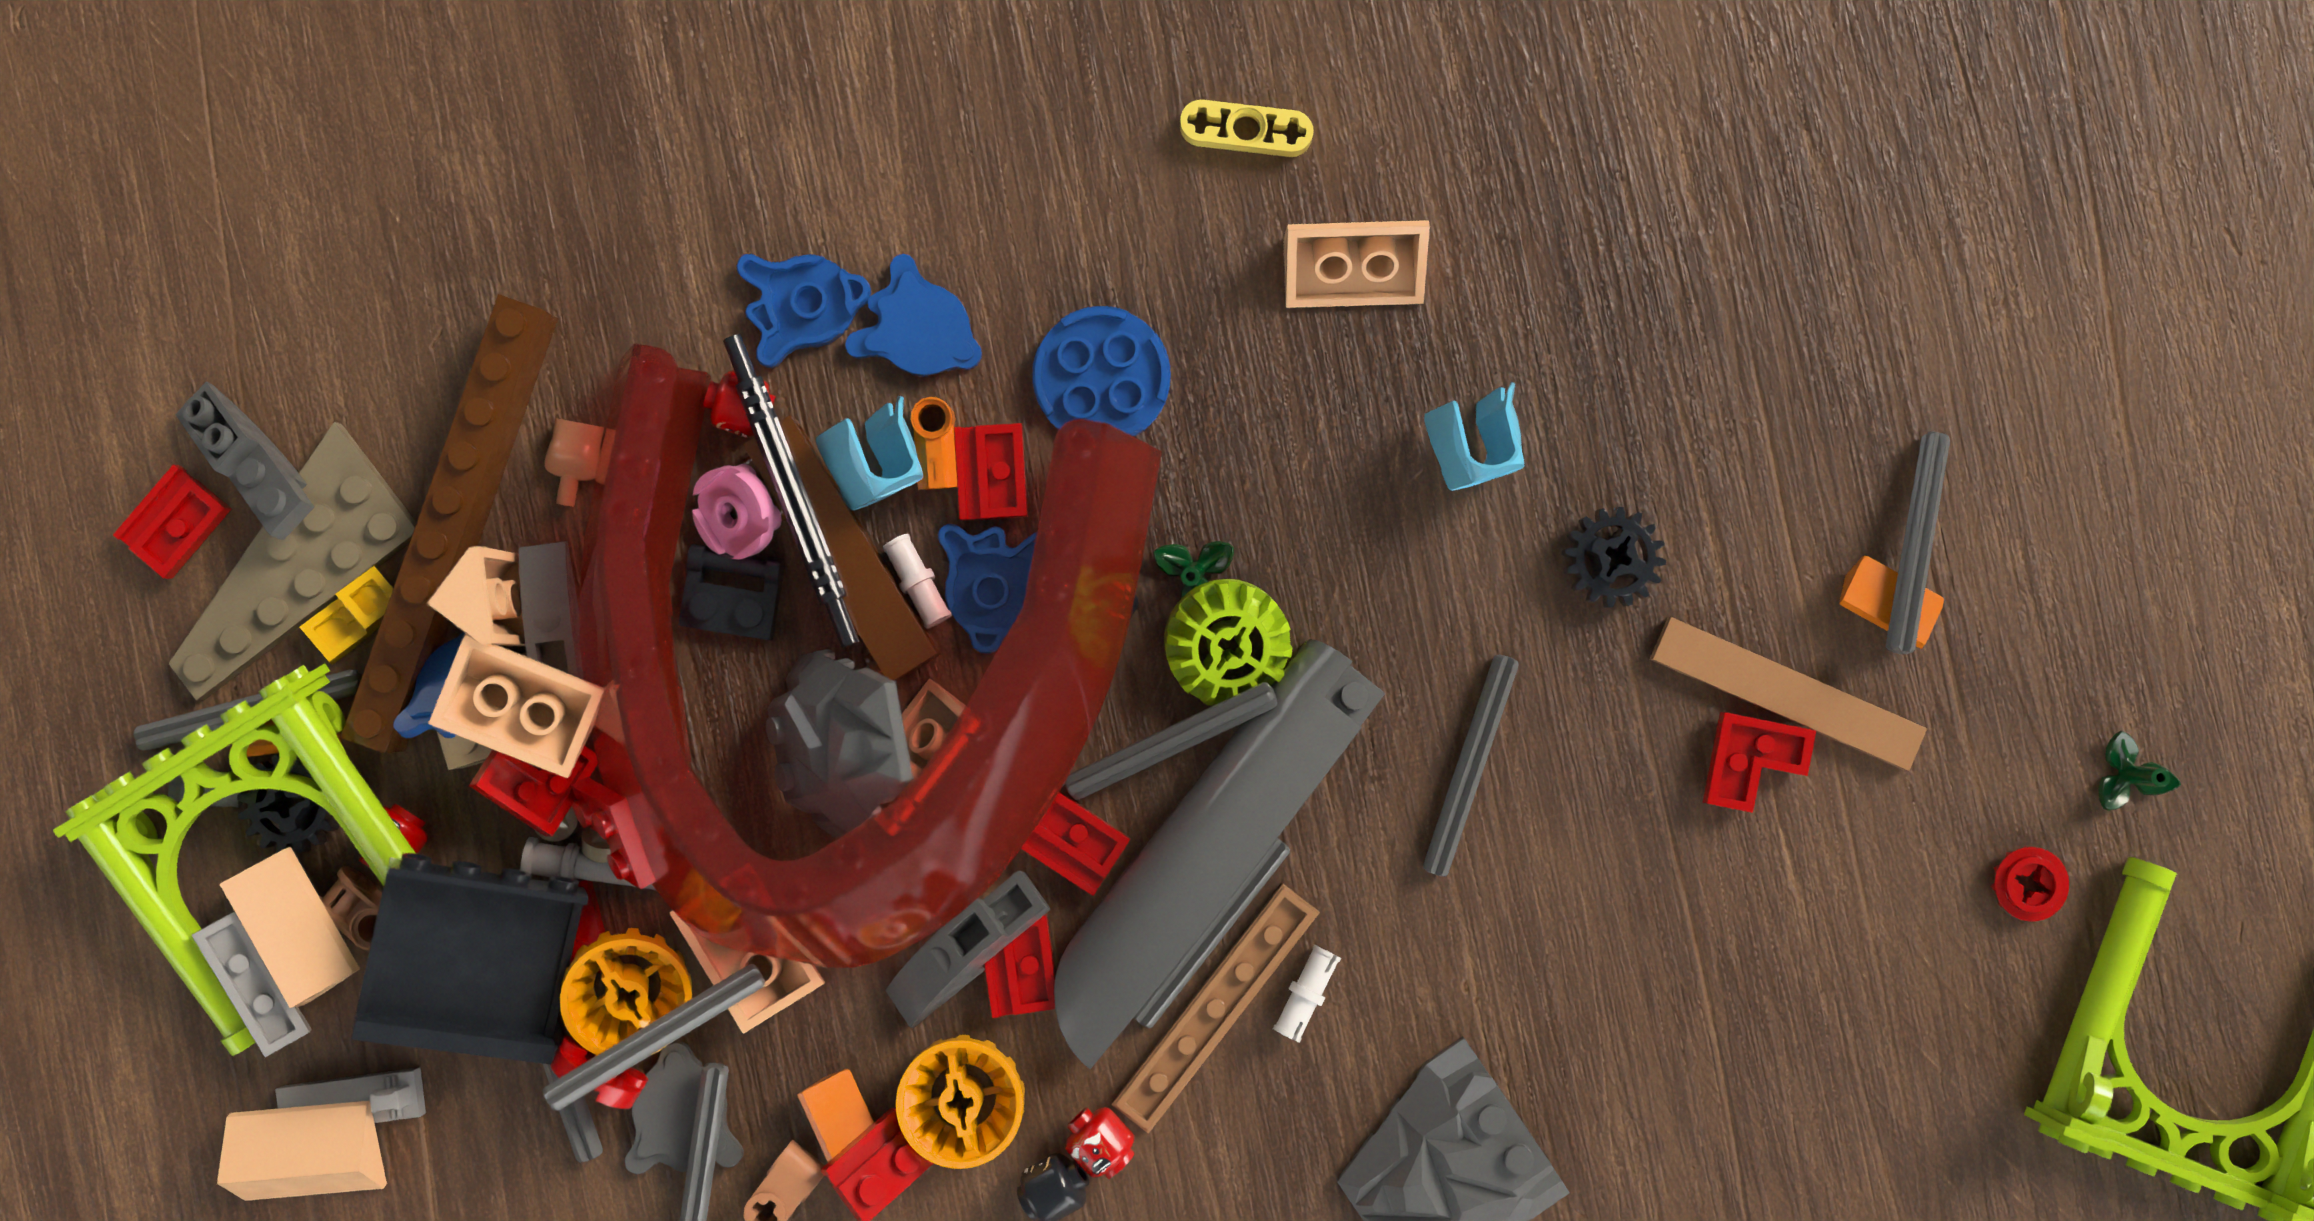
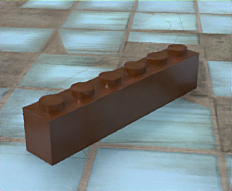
M789 415L779 421L847 594L843 600L858 638L861 637L870 652L864 656L870 670L896 683L940 656L941 652L906 595L902 593L898 582L854 510H851L845 503L836 481L802 425L796 418ZM753 437L743 443L744 448L749 454L748 457L743 459L744 463L755 470L757 477L761 481L765 480L773 493V496H771L772 502L781 513V522H784L787 518L756 438ZM793 537V538H792V541H793V543H794L796 549H797L798 552H799V549H798V547H797L796 541H795V539H794V537Z

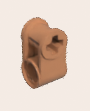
M343 866L337 872L338 880L324 897L319 896L337 929L359 948L369 950L374 931L373 923L378 913L382 892L364 874L349 866Z
M792 1140L766 1173L767 1177L748 1200L744 1208L745 1221H787L801 1202L804 1203L824 1177L820 1169L825 1165ZM770 1200L775 1203L776 1207L773 1214L768 1218L763 1215L762 1211L765 1204Z

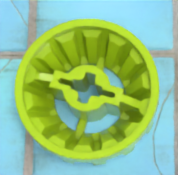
M1235 579L1213 580L1189 591L1172 610L1164 634L1165 655L1169 667L1181 687L1187 693H1191L1199 698L1203 703L1213 706V704L1225 701L1260 683L1267 682L1271 686L1274 681L1280 682L1285 675L1284 668L1288 657L1291 658L1292 655L1290 626L1276 602L1257 586ZM1232 616L1230 620L1215 623L1210 629L1206 628L1210 623L1219 618ZM1255 626L1259 630L1263 641V653L1260 661L1250 656L1252 653V643L1249 635ZM1201 635L1206 637V647L1209 651V654L1203 661L1204 666L1200 661L1198 653ZM1235 635L1234 639L1238 644V648L1235 651L1227 649L1222 654L1223 650L1219 645V641L1222 638L1231 640ZM1246 662L1255 667L1252 672L1242 678L1234 680L1221 679L1227 669L1239 668Z

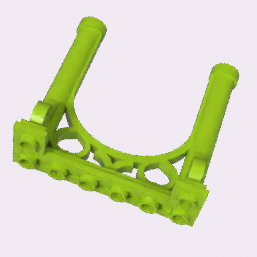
M326 664L311 672L303 665L259 691V694L264 699L263 701L250 707L245 700L219 716L224 725L212 731L206 724L180 740L186 747L185 749L173 755L169 748L145 761L142 763V766L147 771L146 773L135 779L131 772H128L99 792L66 810L65 813L70 820L53 830L58 838L66 835L70 842L78 838L221 1032L223 1038L220 1041L231 1056L242 1052L256 1042L192 937V934L202 928L186 907L177 880V861L181 844L187 831L198 816L214 802L235 793L255 789L284 790L304 796L326 809L343 828L383 886L390 857L401 859L403 853L416 854L348 758L337 737V734L343 731L346 724L344 715L332 697L325 692L317 691L330 683L325 675L330 672ZM272 719L275 725H265L264 723ZM258 739H266L277 747L280 760L274 772L258 770L249 763L247 749L250 744ZM232 744L229 752V764L232 771L217 772L203 762V760ZM297 756L313 779L290 773ZM181 775L185 786L182 801L177 803L173 798L164 794H153V791ZM205 787L213 788L212 790L208 791L203 795ZM146 808L155 809L164 815L167 821V830L164 838L158 839L154 824L142 812ZM148 854H158L156 870Z
M2128 857L2122 871V875L2126 876L2044 1100L2043 1102L2036 1100L2034 1108L2027 1106L2024 1115L2040 1123L2038 1132L2057 1139L2061 1144L2084 1153L2089 1151L2110 1160L2113 1152L2128 1157L2125 1165L2155 1177L2157 1169L2172 1174L2169 1182L2198 1194L2201 1186L2216 1191L2213 1199L2239 1210H2243L2246 1203L2259 1207L2257 1215L2266 1220L2314 1221V1029L2298 1073L2289 1089L2268 1108L2240 1119L2205 1120L2182 1114L2159 1100L2144 1085L2129 1060L2124 1040L2125 1015L2177 873L2141 859ZM2107 1049L2116 1073L2100 1076ZM2126 1087L2133 1100V1108L2130 1114L2120 1120H2114L2105 1116L2112 1102L2113 1088ZM2150 1119L2160 1131V1147L2129 1136L2127 1133L2136 1132ZM2285 1121L2276 1145L2266 1130ZM2175 1124H2178L2187 1129H2182L2179 1131ZM2250 1135L2259 1145L2260 1157L2255 1165L2243 1169L2233 1165L2228 1155L2229 1147L2237 1138ZM2203 1142L2211 1143V1158L2218 1168L2215 1169L2185 1157V1155L2196 1144ZM2263 1181L2262 1186L2255 1184L2256 1182Z

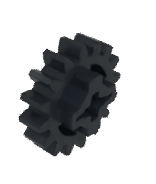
M1624 507L1614 508L1611 518H1609L1607 511L1602 508L1595 511V523L1587 516L1578 520L1580 527L1583 529L1582 533L1578 531L1568 532L1567 537L1575 543L1574 548L1562 550L1561 555L1572 558L1573 565L1567 566L1563 569L1564 574H1576L1578 579L1571 587L1574 591L1585 587L1588 589L1585 601L1592 603L1600 596H1603L1604 608H1612L1616 602V597H1618L1623 607L1633 605L1632 593L1639 598H1646L1650 594L1645 584L1660 583L1661 578L1653 570L1654 567L1666 565L1667 560L1656 557L1655 550L1665 546V543L1660 540L1652 541L1650 535L1657 528L1655 524L1643 528L1639 525L1642 518L1640 512L1633 513L1626 519ZM1604 527H1618V530L1613 533L1609 540L1593 535ZM1636 541L1641 546L1643 560L1638 557L1635 547ZM1618 547L1617 557L1622 560V564L1610 567L1608 565L1611 558L1605 552ZM1584 555L1590 558L1593 568L1591 575L1587 571ZM1623 575L1626 578L1634 579L1625 587L1619 589L1609 588L1617 576Z
M273 755L272 763L269 761L258 762L255 765L256 769L274 772L280 760V755ZM297 756L290 773L300 774V776L313 779ZM268 789L250 790L249 793L237 795V800L248 805V810L239 813L238 818L250 819L252 825L245 833L247 836L263 835L259 845L263 849L277 844V853L288 847H291L292 850L294 848L297 853L307 852L311 850V843L316 846L325 844L328 841L324 830L334 831L340 827L338 822L332 818L333 816L322 806L293 792L269 789L267 793ZM305 798V801L296 803V806L290 809L289 807L279 809V806L288 803V800ZM317 810H318L317 816H316V818H315V820H314L313 817H314V815L316 814V812H317ZM270 820H272L273 822L279 824V828H280V829H278L276 826H274L273 823H272Z

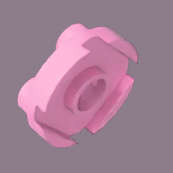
M747 464L738 466L726 465L708 471L699 478L694 487L693 496L699 494L698 508L692 510L696 529L706 545L719 555L728 553L734 556L732 559L740 560L757 554L768 546L774 530L778 529L781 525L782 519L779 509L773 504L767 488L757 477L755 470ZM732 505L735 507L738 518L735 520L730 515L733 509Z

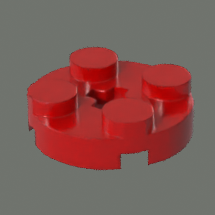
M565 1036L557 1048L550 1066L555 1075L561 1078L597 1055L583 1048L573 1037ZM630 1067L595 1088L594 1091L600 1092L595 1101L614 1108L630 1109L647 1084L648 1077L639 1070Z

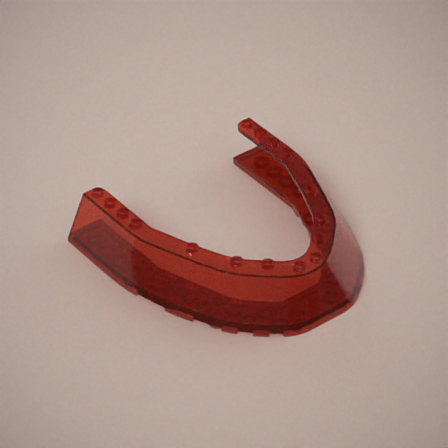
M634 343L620 359L593 488L581 569L579 624L583 678L585 681L605 689L595 725L591 731L603 785L627 798L633 822L656 882L652 883L653 887L675 914L705 939L733 950L828 968H854L884 960L945 926V924L982 896L997 881L1033 830L1039 825L1073 770L1075 762L1090 735L1107 692L1110 689L1126 641L1141 571L1162 451L1108 423L1077 419L1065 423L1059 429L1054 442L1023 609L970 701L944 741L911 786L894 803L879 814L811 856L792 861L771 859L754 851L740 838L691 769V754L682 686L679 685L671 624L673 612L669 581L705 411L703 404L712 376L703 371L679 368L676 359L664 349Z

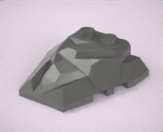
M826 649L799 656L786 677L788 692L773 699L767 708L769 718L766 720V733L770 743L775 747L778 763L774 770L775 781L779 790L783 792L784 800L799 810L811 813L813 822L831 836H853L862 834L867 829L866 822L864 821L877 818L882 813L879 805L892 802L913 780V774L895 681L868 668L855 671L853 670L854 661L848 658L835 661V652Z
M1463 1036L1422 1065L1416 1073V1080L1401 1099L1397 1098L1389 1109L1391 1113L1375 1134H1370L1336 1179L1363 1221H1527L1533 1219L1570 1193Z

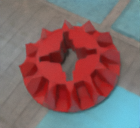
M2023 846V848L2007 852L2002 862L1994 867L1996 875L1991 888L1995 891L1999 901L1997 905L2005 909L2014 918L2031 922L2045 920L2057 913L2067 899L2069 892L2068 873L2060 859L2048 850ZM2032 872H2035L2033 880L2039 884V887L2044 888L2045 891L2035 892L2028 890L2024 896V886L2019 884L2015 877L2016 875L2030 876Z

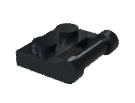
M691 544L687 556V575L678 626L773 641L785 569L784 558L770 556L768 560L750 557L737 560L732 559L734 556L723 553L719 555L716 552L708 551L707 546ZM705 570L764 578V591L758 592L703 583Z

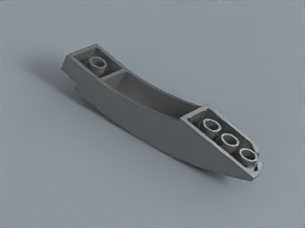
M1308 639L1304 642L1284 668V677L1280 682L1274 681L1271 685L1278 702L1276 708L1256 716L1238 727L1068 943L1060 959L1055 977V1009L1057 1021L1066 1043L1088 1069H1091L1227 903L1362 728L1363 722L1385 695V692L1350 666L1353 662L1333 647L1314 639Z

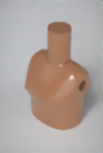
M555 418L552 439L545 457V468L549 473L560 477L556 504L574 507L579 481H591L598 476L600 469V446L604 427Z

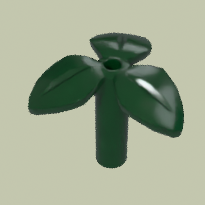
M1222 541L1207 543L1202 546L1198 560L1194 562L1188 549L1177 544L1161 546L1154 550L1153 555L1156 564L1165 574L1170 577L1181 576L1184 583L1181 589V597H1183L1195 587L1209 582L1203 577L1205 573L1222 574L1233 560L1234 547Z
M2119 731L2108 742L2105 753L2106 762L2118 769L2119 773L2118 775H2108L2101 778L2098 795L2103 809L2113 811L2121 808L2129 801L2131 784H2134L2143 795H2161L2177 789L2181 786V782L2170 770L2157 763L2148 762L2135 766L2134 763L2139 752L2138 746L2128 733Z

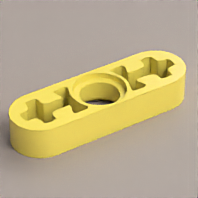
M1210 100L1192 101L1183 109L1180 119L1181 133L1184 139L1192 145L1285 157H1296L1303 154L1311 144L1314 131L1311 120L1300 111ZM1198 113L1207 114L1208 122L1221 124V114L1229 115L1226 122V138L1218 137L1220 127L1206 126L1204 134L1195 133V125L1188 123V120H1196ZM1251 117L1257 121L1260 132L1254 139L1242 140L1235 135L1233 125L1239 118ZM1267 119L1275 120L1272 130L1286 131L1290 123L1297 124V131L1305 134V137H1298L1296 144L1291 145L1287 143L1285 135L1272 133V143H1266L1264 140L1268 128Z

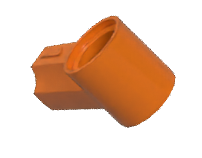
M936 397L921 399L911 411L914 443L923 472V478L917 482L918 490L958 487L954 432L956 418L951 407L945 401ZM929 407H940L945 412V424L938 431H926L921 423L923 412Z

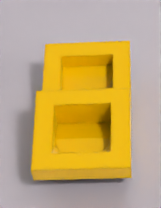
M373 566L337 592L335 595L338 599L302 624L300 629L329 663L333 665L380 627L393 587Z

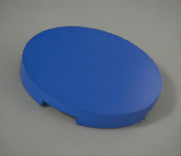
M1093 306L1066 315L1047 333L1037 349L1032 377L1034 392L1043 413L1060 432L1086 444L1113 445L1136 437L1156 420L1168 397L1171 372L1169 358L1163 342L1149 325L1126 310L1110 306Z

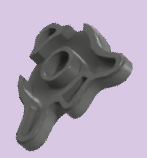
M672 1042L663 1048L657 1064L646 1074L648 1077L647 1084L632 1106L636 1137L634 1145L625 1157L626 1168L631 1173H644L659 1162L665 1163L680 1172L687 1171L701 1071L704 1067L702 1066L703 1063L694 1056L691 1047L684 1042ZM725 1093L715 1161L721 1166L729 1168L739 1163L744 1155V1150L728 1129L726 1122L728 1104Z

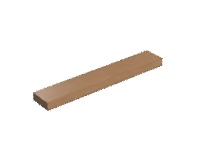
M1667 617L1649 659L1803 727L1816 730L1819 734L1902 770L1910 771L1927 731L1926 727L1673 617Z
M1281 883L1112 1101V1106L1149 1134L1320 912L1284 883Z

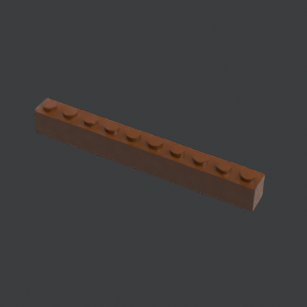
M499 294L497 296L343 729L342 739L382 753L403 752L406 750L410 738L402 737L393 727L394 720L409 705L415 691L417 676L428 657L443 645L451 623L449 619L427 603L466 551L471 547H478L558 318L543 309Z

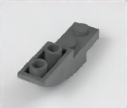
M205 382L175 414L214 471L230 478L270 536L283 541L312 511L314 505L302 490L307 483L272 441L214 385Z
M561 541L520 547V596L527 658L587 681L579 635L583 632L568 542Z
M1018 870L983 900L975 898L938 930L905 964L885 991L909 1027L914 1028L985 970L982 966L1044 916L1051 908L1026 873Z

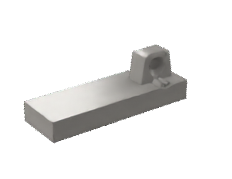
M235 911L192 934V937L264 1057L278 1051L312 1030L300 1009L288 1006Z
M420 1067L284 1085L275 1089L278 1109L370 1100L374 1123L416 1118L426 1114Z

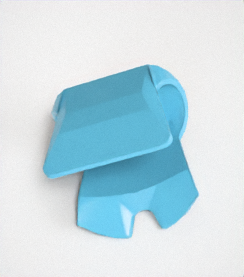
M1511 382L1509 384L1506 395L1505 388L1499 387L1476 403V424L1487 451V457L1483 464L1475 461L1470 456L1459 406L1456 401L1449 402L1424 415L1429 439L1449 490L1453 491L1474 486L1513 473L1524 467L1521 432L1512 402L1515 383Z
M902 396L897 397L894 412L893 404L886 403L865 422L867 442L883 469L882 477L875 476L870 472L850 419L842 420L816 437V445L836 481L845 503L851 510H857L883 500L923 478L915 444L903 418L904 398Z

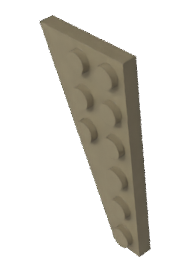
M334 422L299 473L307 483L302 490L314 505L312 511L283 541L270 536L264 527L260 529L169 662L171 668L195 700L207 699L300 628L302 624L338 599L335 595L337 592L371 567L375 566L377 569L410 544L417 522L341 423Z

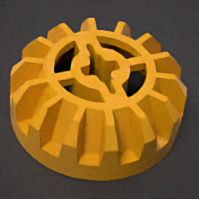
M628 928L625 934L612 936L610 931L604 932L599 935L596 942L589 946L583 945L576 952L575 959L565 970L560 995V1009L564 1024L576 1042L591 1053L599 1055L691 1000V974L688 973L681 952L671 949L666 944L665 938L661 935L656 934L654 938L641 935L638 928ZM637 955L645 958L652 964L642 969L635 964H623L618 956ZM601 969V980L605 984L606 990L605 994L597 998L594 980L597 972ZM658 971L661 987L657 998L652 1003L648 998V976ZM619 987H623L626 990L621 992L620 994L618 993ZM636 989V991H635V996H634V995L631 996V995L628 993V992H631V991H633V990Z
M959 1035L956 1038L946 1040L939 1039L915 1056L901 1078L896 1095L898 1123L910 1146L928 1161L954 1169L976 1167L997 1157L1014 1139L1024 1113L1025 1087L1016 1071V1064L1010 1056L1006 1057L996 1048V1044L993 1042L971 1039L969 1035ZM966 1064L982 1069L992 1080L993 1086L983 1088L982 1084L975 1077L968 1075ZM949 1068L945 1074L947 1084L941 1096L932 1098V1088L936 1078L941 1072ZM958 1087L959 1091H962L964 1098L972 1097L966 1109V1115L960 1102H952ZM996 1094L995 1105L991 1114L978 1124L976 1117L983 1104L984 1096ZM939 1105V1111L941 1113V1116L948 1123H946L943 1119L940 1118V1116L935 1111L934 1106Z

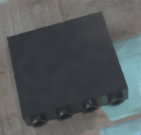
M403 853L401 859L390 857L353 1021L352 1040L551 1064L555 1050L553 1037L560 1010L563 977L566 968L570 965L583 904L587 905L588 902L585 887H579V881L562 876H551L549 882L530 879V873L517 869L505 868L501 870V874L482 872V866L466 861H453L451 867L431 864L432 858L421 854Z

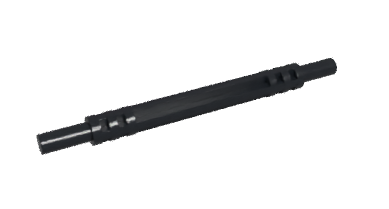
M741 335L730 336L724 339L723 343L739 382L735 387L820 606H826L841 647L853 645L859 642V639L843 600L847 594L762 376H756Z

